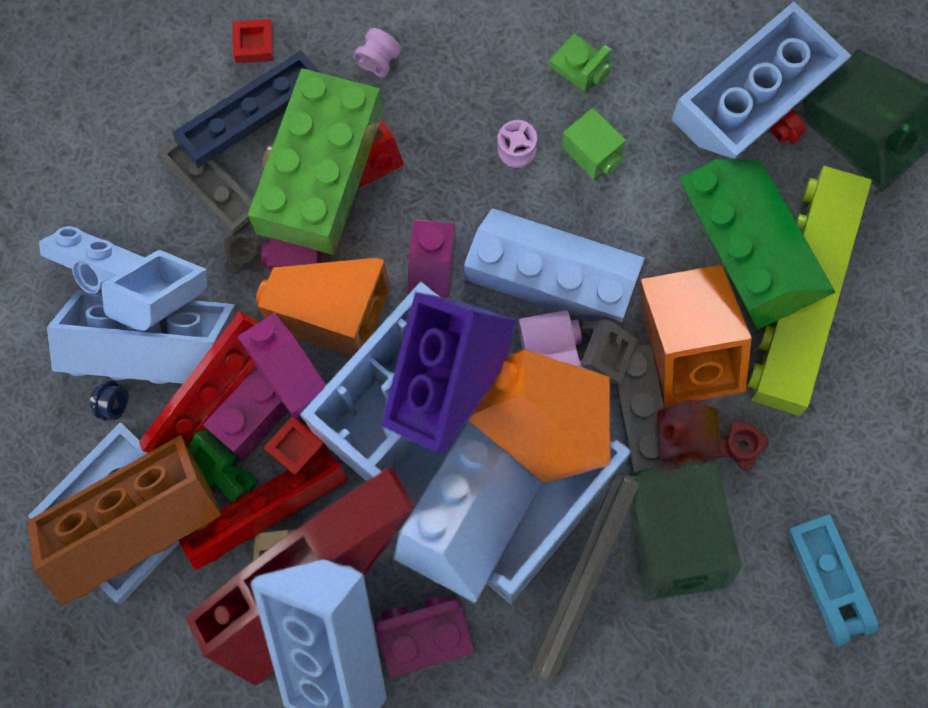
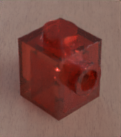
M687 400L657 411L660 460L677 464L678 469L683 471H696L705 467L704 463L722 458L717 408Z

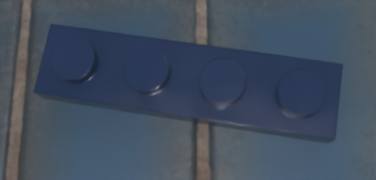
M299 51L173 131L174 140L194 165L199 168L285 112L301 68L321 72L302 51Z

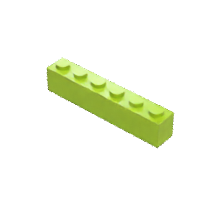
M823 166L816 179H808L802 196V201L807 202L808 207L805 215L798 214L796 223L832 284L835 293L773 322V326L767 325L764 327L758 346L759 349L765 350L761 364L754 363L747 383V387L754 389L751 401L800 416L808 408L872 182L871 179Z

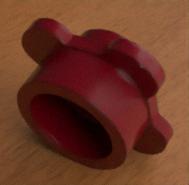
M736 420L730 425L731 432L727 438L720 440L717 449L721 456H729L737 461L741 469L750 470L755 467V458L760 451L768 447L769 441L765 434L759 433L757 429L747 425L745 421ZM744 441L747 447L742 449L739 446V442Z

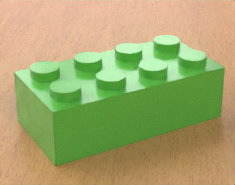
M301 68L248 212L249 220L256 234L335 255L384 113L380 88Z

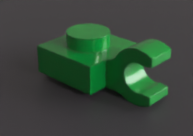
M208 429L196 433L188 448L210 488L213 489L218 486L224 496L232 502L238 500L242 492L245 494L250 493L257 484L255 477L243 469L231 466L236 456Z

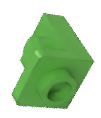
M573 34L549 60V66L586 92L593 83L597 86L601 85L610 74L612 69L610 65L612 49L604 45L598 51Z

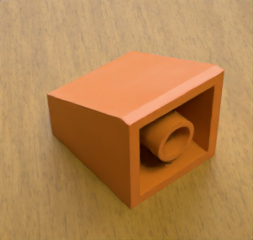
M379 258L274 267L269 279H264L261 282L257 291L256 302L264 318L275 312L294 338L353 357L373 335L391 284L385 261Z
M723 265L640 279V305L649 344L652 343L664 407L746 392L752 338Z
M527 349L508 356L503 363L501 372L468 420L541 482L551 483L610 465V377Z

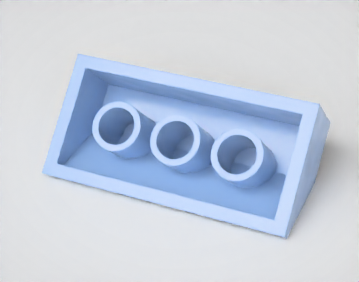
M792 2L678 100L671 120L698 147L735 159L845 64L851 55L798 4Z
M492 208L477 229L464 263L465 281L555 311L568 310L570 316L588 322L607 317L623 323L645 258Z
M77 290L47 326L52 371L65 372L73 376L97 375L108 376L114 380L129 378L149 380L155 384L168 382L183 384L232 321L235 304L192 300L149 329L138 331L109 318L105 314L102 292L90 294L84 290Z
M469 421L402 528L393 559L476 603L542 482Z
M323 559L257 576L252 581V589L284 707L380 708L383 705L387 696L363 574L351 567H342Z

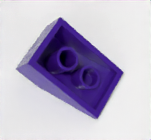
M415 292L381 426L436 453L445 454L501 372L503 363L507 358L516 320L458 300Z

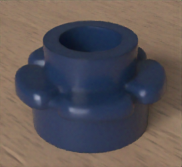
M108 380L106 384L96 387L90 396V406L94 416L101 418L103 421H106L108 418L113 420L119 419L123 415L129 401L127 390L119 387L118 383L113 380ZM115 400H117L119 406L115 409H112Z

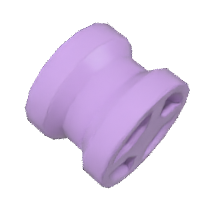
M371 28L365 35L366 43L364 46H359L356 49L353 59L361 68L374 72L380 78H384L390 70L389 63L391 60L398 58L402 48L388 33L377 28Z
M513 120L504 124L497 136L498 156L501 161L507 166L514 168L530 164L537 152V133L528 122L522 120ZM522 146L525 148V149H521V150L515 151L516 148H520V147H522Z

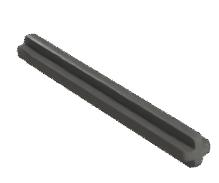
M623 474L613 476L532 664V673L542 680L553 681L556 678L638 490L639 483L629 476Z

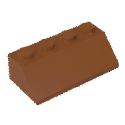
M180 435L27 521L34 571L62 606L76 598L88 595L97 586L117 575L125 574L134 565L155 553L167 550L174 542L194 531L207 527L213 520L221 516L214 494L183 437Z

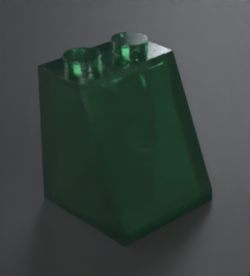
M860 49L851 54L850 59L802 100L805 122L865 178L871 179V183L880 192L885 191L928 152V84Z
M689 461L679 465L678 469L661 472L660 468L651 467L639 470L634 474L635 476H630L639 483L629 512L644 602L731 588L742 568L718 464L704 465L703 461Z

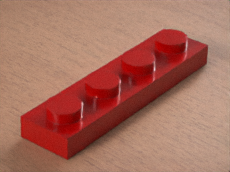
M241 311L236 314L140 439L139 443L142 451L149 453L180 435L189 447L196 433L207 429L203 424L239 387L255 367L254 362L238 336L259 321Z
M324 448L298 478L289 470L283 472L221 509L220 517L213 520L207 527L181 538L179 542L194 570L197 571L208 563L215 562L223 554L246 540L255 538L256 534L281 519L293 515L298 509L321 495L330 493L336 486L345 482L347 478L341 466L328 449Z

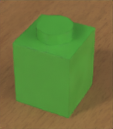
M592 108L563 132L562 149L595 180L603 172L607 176L612 174L622 164L626 140Z

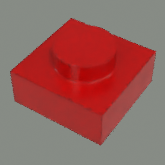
M271 19L232 22L233 58L236 64L274 61V36Z
M291 416L263 448L298 478L323 451L326 445L301 422Z

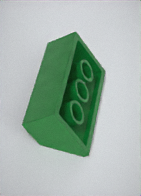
M715 159L679 178L695 215L723 265L756 331L835 293L832 284L761 160Z

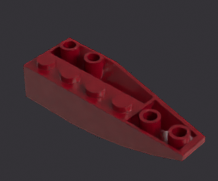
M392 467L385 469L307 521L240 571L188 614L185 619L204 657L254 686L261 684L272 676L275 671L252 589V581L257 576L323 559L342 567H351L365 577L416 508Z

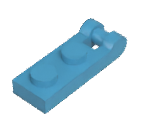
M828 514L788 529L786 533L835 647L850 643L851 637L861 633L864 636H869L879 632L876 616L831 515ZM850 603L854 611V617L843 620L839 607Z

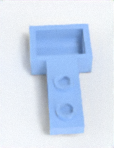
M71 226L60 228L56 233L39 241L41 256L72 269L77 284L84 291L95 294L102 290L103 309L109 318L138 331L149 329L203 294L207 288V269L161 250H157L147 257H142L113 245L107 240L99 239Z

